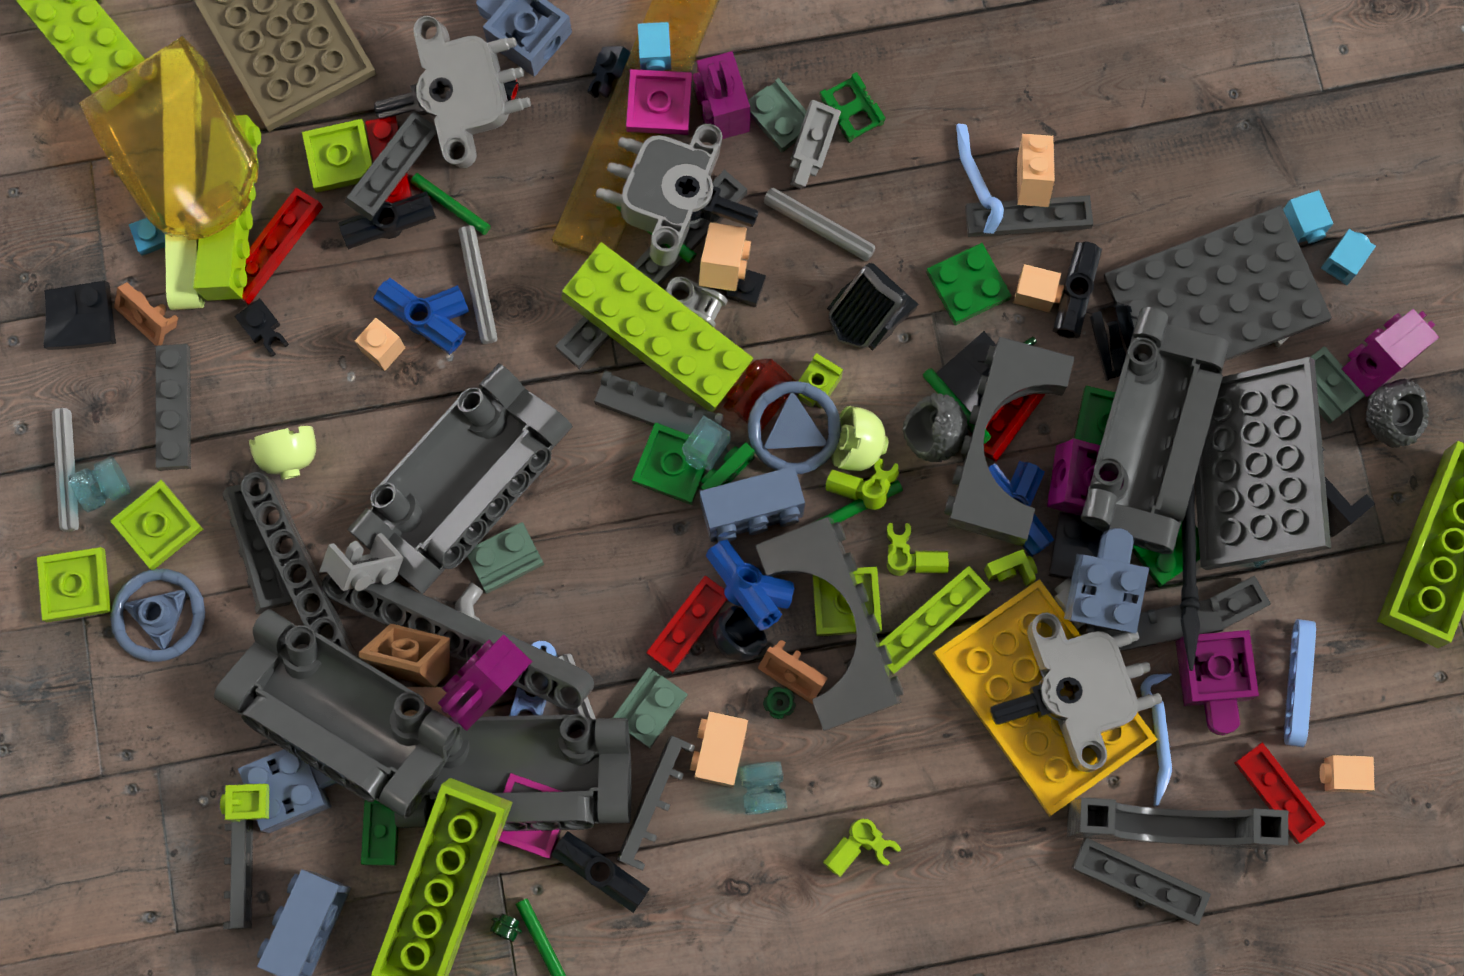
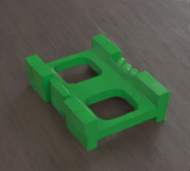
M857 72L852 74L850 79L827 91L826 89L820 91V98L825 105L841 111L838 124L849 143L877 126L880 127L886 119L878 104H873V100H870V95L865 91L866 86ZM844 87H850L856 99L846 105H839L833 94ZM860 111L866 112L872 123L861 130H855L849 118Z

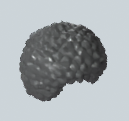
M1404 378L1395 380L1392 383H1386L1379 387L1377 391H1374L1371 394V398L1368 399L1366 422L1369 423L1368 427L1375 438L1391 448L1404 447L1417 442V439L1427 428V418L1429 417L1427 413L1429 412L1428 402L1424 389L1413 381Z
M933 393L931 396L924 397L917 403L914 409L910 410V414L906 415L902 430L907 445L918 458L929 462H942L954 456L962 448L965 435L968 434V421L958 401H955L953 397L946 394Z

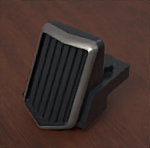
M868 263L851 282L841 289L827 310L830 311L829 320L839 342L859 348L869 347L873 351L893 333L894 329L916 310L919 304L874 263Z

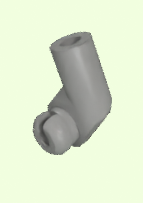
M471 582L456 601L455 610L480 621L474 615L473 606L484 591Z

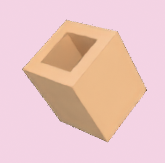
M1024 264L1019 276L1013 303L1050 312L1054 303H1060L1064 285L1059 284L1061 273Z
M377 318L355 340L360 351L384 371L405 349L401 338Z
M1332 755L1324 758V763L1320 766V781L1325 783V792L1366 793L1374 791V758Z

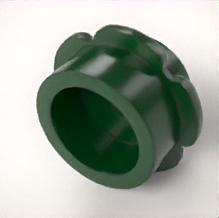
M773 687L768 691V696L764 698L763 705L765 710L770 712L771 717L783 719L785 715L789 716L794 712L796 707L794 703L795 696L788 688ZM778 700L783 701V704L781 706L777 705L776 702Z
M501 913L499 919L495 917L491 919L494 922L490 931L506 940L514 942L518 933H522V930L517 928L519 921Z

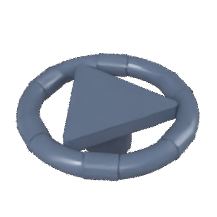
M799 381L780 383L762 393L752 407L748 419V438L752 448L755 450V454L765 465L776 471L795 466L797 474L816 470L833 455L841 434L840 416L831 398L821 389L809 383ZM794 393L803 394L817 401L823 407L828 417L829 435L827 441ZM784 394H789L764 446L761 440V416L770 403ZM824 446L820 452L808 460L799 463L786 462L772 455L767 450Z
M170 569L147 570L133 576L117 593L111 608L110 621L112 633L118 644L134 658L147 662L167 661L182 655L195 643L203 629L206 611L201 592L187 576ZM162 580L178 585L183 589L127 602L128 598L140 587L152 581ZM187 596H189L193 614L191 626L181 639L169 647ZM124 608L162 650H153L137 645L129 638L125 629Z

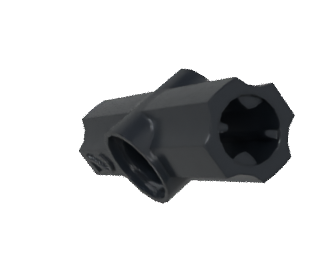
M426 191L394 203L384 202L371 221L360 214L338 222L347 248L351 249L382 237L387 239L396 238L405 229L436 219V215ZM387 216L394 217L391 223L381 224L383 218Z
M1087 241L1075 243L1052 330L1061 337L1069 339L1080 337L1090 295L1094 289V279L1102 248L1094 243ZM1070 286H1080L1085 294L1077 295L1073 293Z
M569 831L562 837L551 856L632 913L635 912L650 890L649 887ZM599 862L606 863L610 868V875L603 882L595 881L591 875L592 867Z

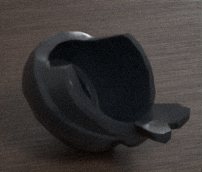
M731 606L721 613L713 626L715 645L726 658L749 661L757 657L767 645V637L764 630H759L746 611L738 606Z

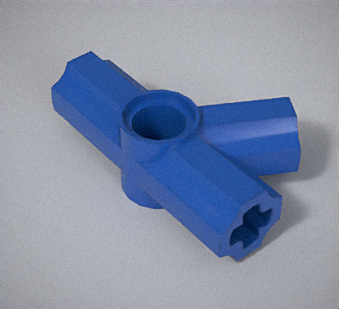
M389 278L379 286L373 297L377 304L407 324L413 333L421 334L449 355L457 350L466 335L463 329L450 321L469 312L458 285L423 299L416 297ZM417 312L428 314L422 321L412 319L413 315Z
M1019 461L1011 481H1009L996 463L988 467L995 481L1008 495L1022 504L1031 506L1045 471L1030 462ZM1035 514L1028 539L1023 545V548L1031 557L1041 552L1055 540Z
M728 540L719 541L716 545L709 548L706 557L727 585L724 589V595L727 600L734 605L742 606L759 630L768 629L771 625L778 622L782 613L777 607L789 608L792 602L794 583L762 575L756 566L744 563Z

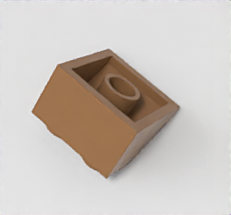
M390 624L359 651V658L392 679L415 682L423 687H435L449 673L450 638Z

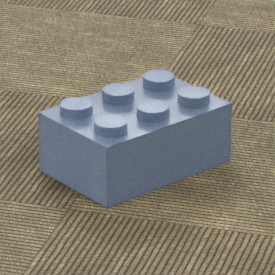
M795 466L700 491V504L710 541L728 540L730 542L737 539V534L749 532V535H757L768 530L767 526L779 523L781 527L794 525L799 522L798 518L803 517L805 500Z
M301 869L299 875L295 874L287 888V893L290 896L285 906H280L274 915L272 925L275 928L270 939L266 938L259 948L257 958H260L257 967L276 976H312L351 887L313 871Z

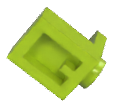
M1023 549L987 563L984 568L988 581L998 578L999 582L1016 576L1015 570H1019L1025 586L1033 584L1036 580L1035 574L1038 573L1033 558L1026 556Z
M225 785V794H222L220 799L221 813L225 814V820L240 822V820L269 819V785Z

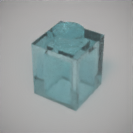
M703 415L682 446L683 455L686 456L684 460L695 469L701 470L703 467L710 471L731 441V432Z

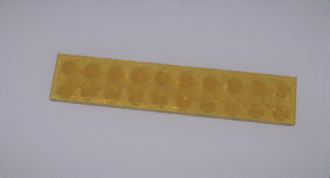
M652 0L643 23L669 22L671 70L665 71L690 72L719 0ZM638 35L552 237L554 244L590 256L601 242L616 252L627 225L621 212L616 209V205L605 202L596 196L598 188L609 189L622 194L627 180L608 172V164L612 162L632 168L638 154L618 145L619 139L621 137L631 138L644 143L651 136H664V134L627 132L626 130L630 69L641 70Z

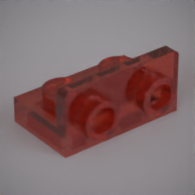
M757 359L747 368L745 372L747 376L742 383L735 385L726 396L728 401L723 407L727 411L735 412L748 424L752 407L762 393L774 385L796 380L773 359ZM789 394L782 395L765 408L760 420L761 431L785 402Z

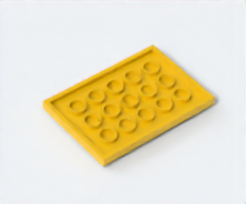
M1039 579L936 650L933 655L1050 817L1158 739L1137 712L1133 720L1127 724L1101 733L1107 750V760L1102 767L1093 772L1085 773L1074 766L1058 720H1054L1048 715L1039 718L1038 714L1034 713L1000 725L994 723L990 713L992 706L1030 694L1029 689L1039 685L1042 679L1027 634L1028 626L1035 617L1041 613H1051L1061 622L1067 640L1081 636L1072 622L1064 619V611ZM1047 623L1037 624L1036 629L1039 635L1045 638L1051 637L1052 629ZM1065 686L1060 691L1061 696H1067L1068 698L1074 694L1072 689L1066 690ZM1088 747L1082 750L1083 760L1087 764L1094 765L1097 761L1095 751Z

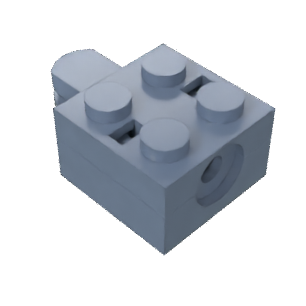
M477 0L476 2L480 16L487 20L483 26L487 43L514 37L517 41V46L500 53L533 77L538 74L572 34L570 17L547 0Z
M1122 528L1105 531L1101 536L1097 557L1076 555L1064 619L1137 633L1149 568L1130 564L1134 540L1128 531Z
M285 749L238 768L244 785H269V819H257L259 828L263 832L272 833L332 807L325 788L337 782Z

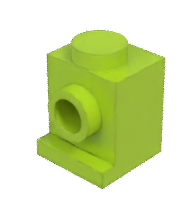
M816 353L799 379V382L809 383L821 389L830 397L842 378L843 369ZM814 377H817L820 380H822L823 383L821 385H815L812 383V379ZM796 393L798 394L797 398L807 406L813 407L816 405L822 409V406L817 401L803 394Z

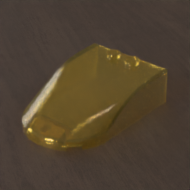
M183 36L79 102L91 130L112 167L146 218L161 232L171 237H186L188 240L209 237L232 224L250 202L248 196L253 182L257 183L258 179L256 155L209 64Z

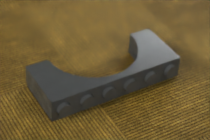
M999 337L996 346H989L985 364L990 365L988 376H981L977 389V394L982 395L979 406L973 405L969 423L974 425L972 435H965L960 452L966 455L963 466L957 465L952 481V484L958 485L955 497L949 495L944 514L949 515L948 526L1019 546L1025 544L1028 539L1035 508L1022 504L1012 498L993 478L984 455L985 429L992 416L1000 408L1017 398L1032 394L1062 396L1067 388L1075 357Z
M830 517L820 519L755 545L766 576L775 577L787 573L816 575L832 584L843 595L852 610L856 624L857 640L851 664L835 686L824 694L812 699L823 731L902 703L900 695L904 694L898 676L892 677L888 664L892 663L890 653L886 645L880 646L876 633L881 632L878 621L874 614H868L865 602L869 601L863 583L857 584L853 574L854 571H857L851 552L846 553L842 541L846 540L843 528L840 522L834 523V520Z
M1081 797L1068 803L1067 837L1269 850L1288 846V810L1257 808L1230 811L1160 809L1117 803L1114 799Z

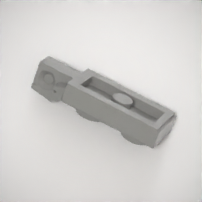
M815 100L810 101L790 158L792 160L789 167L795 169L790 185L799 189L806 187L809 176L815 177L818 170L822 168L841 113L840 110Z

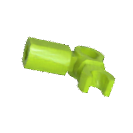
M879 458L874 464L875 474L866 482L862 478L832 469L826 480V491L854 500L859 498L863 500L867 508L872 510L880 509L886 504L887 493L891 486L890 483L894 482L899 476V466L897 463H894L891 470L884 471L883 459Z
M893 523L888 524L887 538L892 544L888 546L887 569L891 574L903 576L909 570H915V573H948V551H915V554H910V545L906 543L911 535L910 523H905V532L902 535H896L893 532Z
M859 819L851 824L848 839L843 837L824 860L823 864L836 876L841 877L861 853L859 849L861 845L868 851L874 850L877 861L885 866H888L890 862L883 856V850L886 847H891L895 852H899L901 848L895 841L884 840L882 838L883 833L876 828L871 820Z

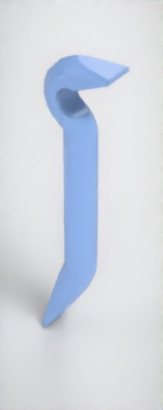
M958 123L956 131L961 163L980 203L986 209H991L983 232L994 234L1003 218L1004 208L998 198L991 196L971 155L967 125Z
M1153 674L1147 677L1141 684V695H1152L1151 686L1157 685L1172 674ZM1163 700L1160 704H1156L1151 708L1154 733L1158 739L1156 741L1159 770L1153 804L1155 807L1159 805L1172 774Z

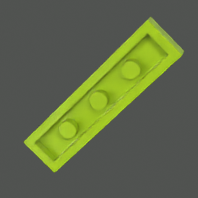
M970 566L965 568L880 642V646L886 645L890 653L892 663L888 664L892 675L896 674L990 592L991 589Z

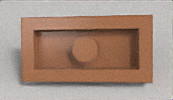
M128 282L117 287L114 308L154 345H162L165 334L176 328L178 317L174 315L168 319L164 318L166 306L160 304L153 308L146 297L140 291L135 290Z
M780 640L773 648H768L758 669L813 704L812 699L818 697L828 678L814 667L807 665L801 660L799 661L800 651L796 650L793 655H790L782 650L786 642Z

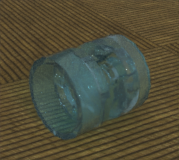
M112 456L95 463L94 470L92 471L85 468L69 476V482L76 498L88 513L104 506L108 498L115 501L131 493L129 483L121 467ZM98 482L100 487L96 488L94 483Z
M765 762L739 767L741 786L747 789V793L743 795L745 815L764 814L788 809L785 790L779 786L784 781L781 762Z

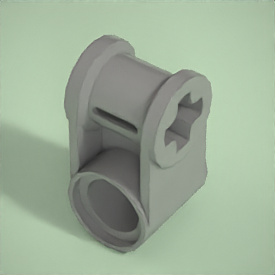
M681 276L671 279L667 285L666 292L672 295L676 290L686 291L689 296L684 300L678 301L712 327H715L716 323L714 320L721 307L726 306L728 302L726 297L713 289L699 286V284L686 277Z

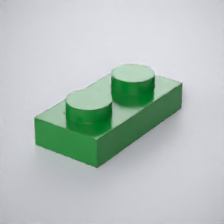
M746 442L740 448L737 446L733 447L723 459L725 463L718 470L715 468L711 469L701 480L703 484L701 490L731 483L755 459V450Z
M364 800L361 865L396 866L398 828L395 824L394 811L376 800L374 802Z

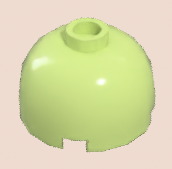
M846 406L839 415L841 434L837 448L831 456L834 466L844 470L862 471L869 469L887 451L889 440L885 436L884 426L873 412L859 407Z
M300 426L298 427L299 433L295 434L294 431H289L287 428L254 437L255 440L250 439L249 445L255 463L268 474H280L281 480L300 476L299 470L307 467L315 457L316 439L313 427Z

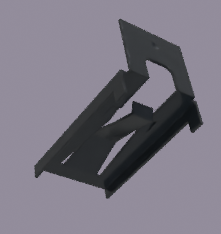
M1114 301L1086 310V313L1092 314L1090 320L1106 381L1121 376L1126 358L1119 327L1127 350L1134 332L1130 313L1132 312L1131 306H1124L1123 303H1116ZM1115 307L1118 322L1115 320L1106 323L1110 335L1109 351L1108 337L1100 310ZM1110 352H1111V357H1112V362H1113L1114 371H1112ZM1138 354L1134 355L1136 360L1141 361Z

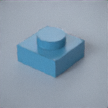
M159 214L129 224L137 250L141 256L165 247V226Z

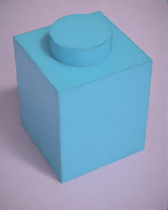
M669 22L638 24L641 70H671Z
M1319 190L1290 199L1283 209L1298 243L1307 241L1308 244L1322 240L1326 237L1325 233L1334 224Z
M1349 229L1339 240L1321 269L1348 285L1357 275L1376 245L1372 244L1364 234Z

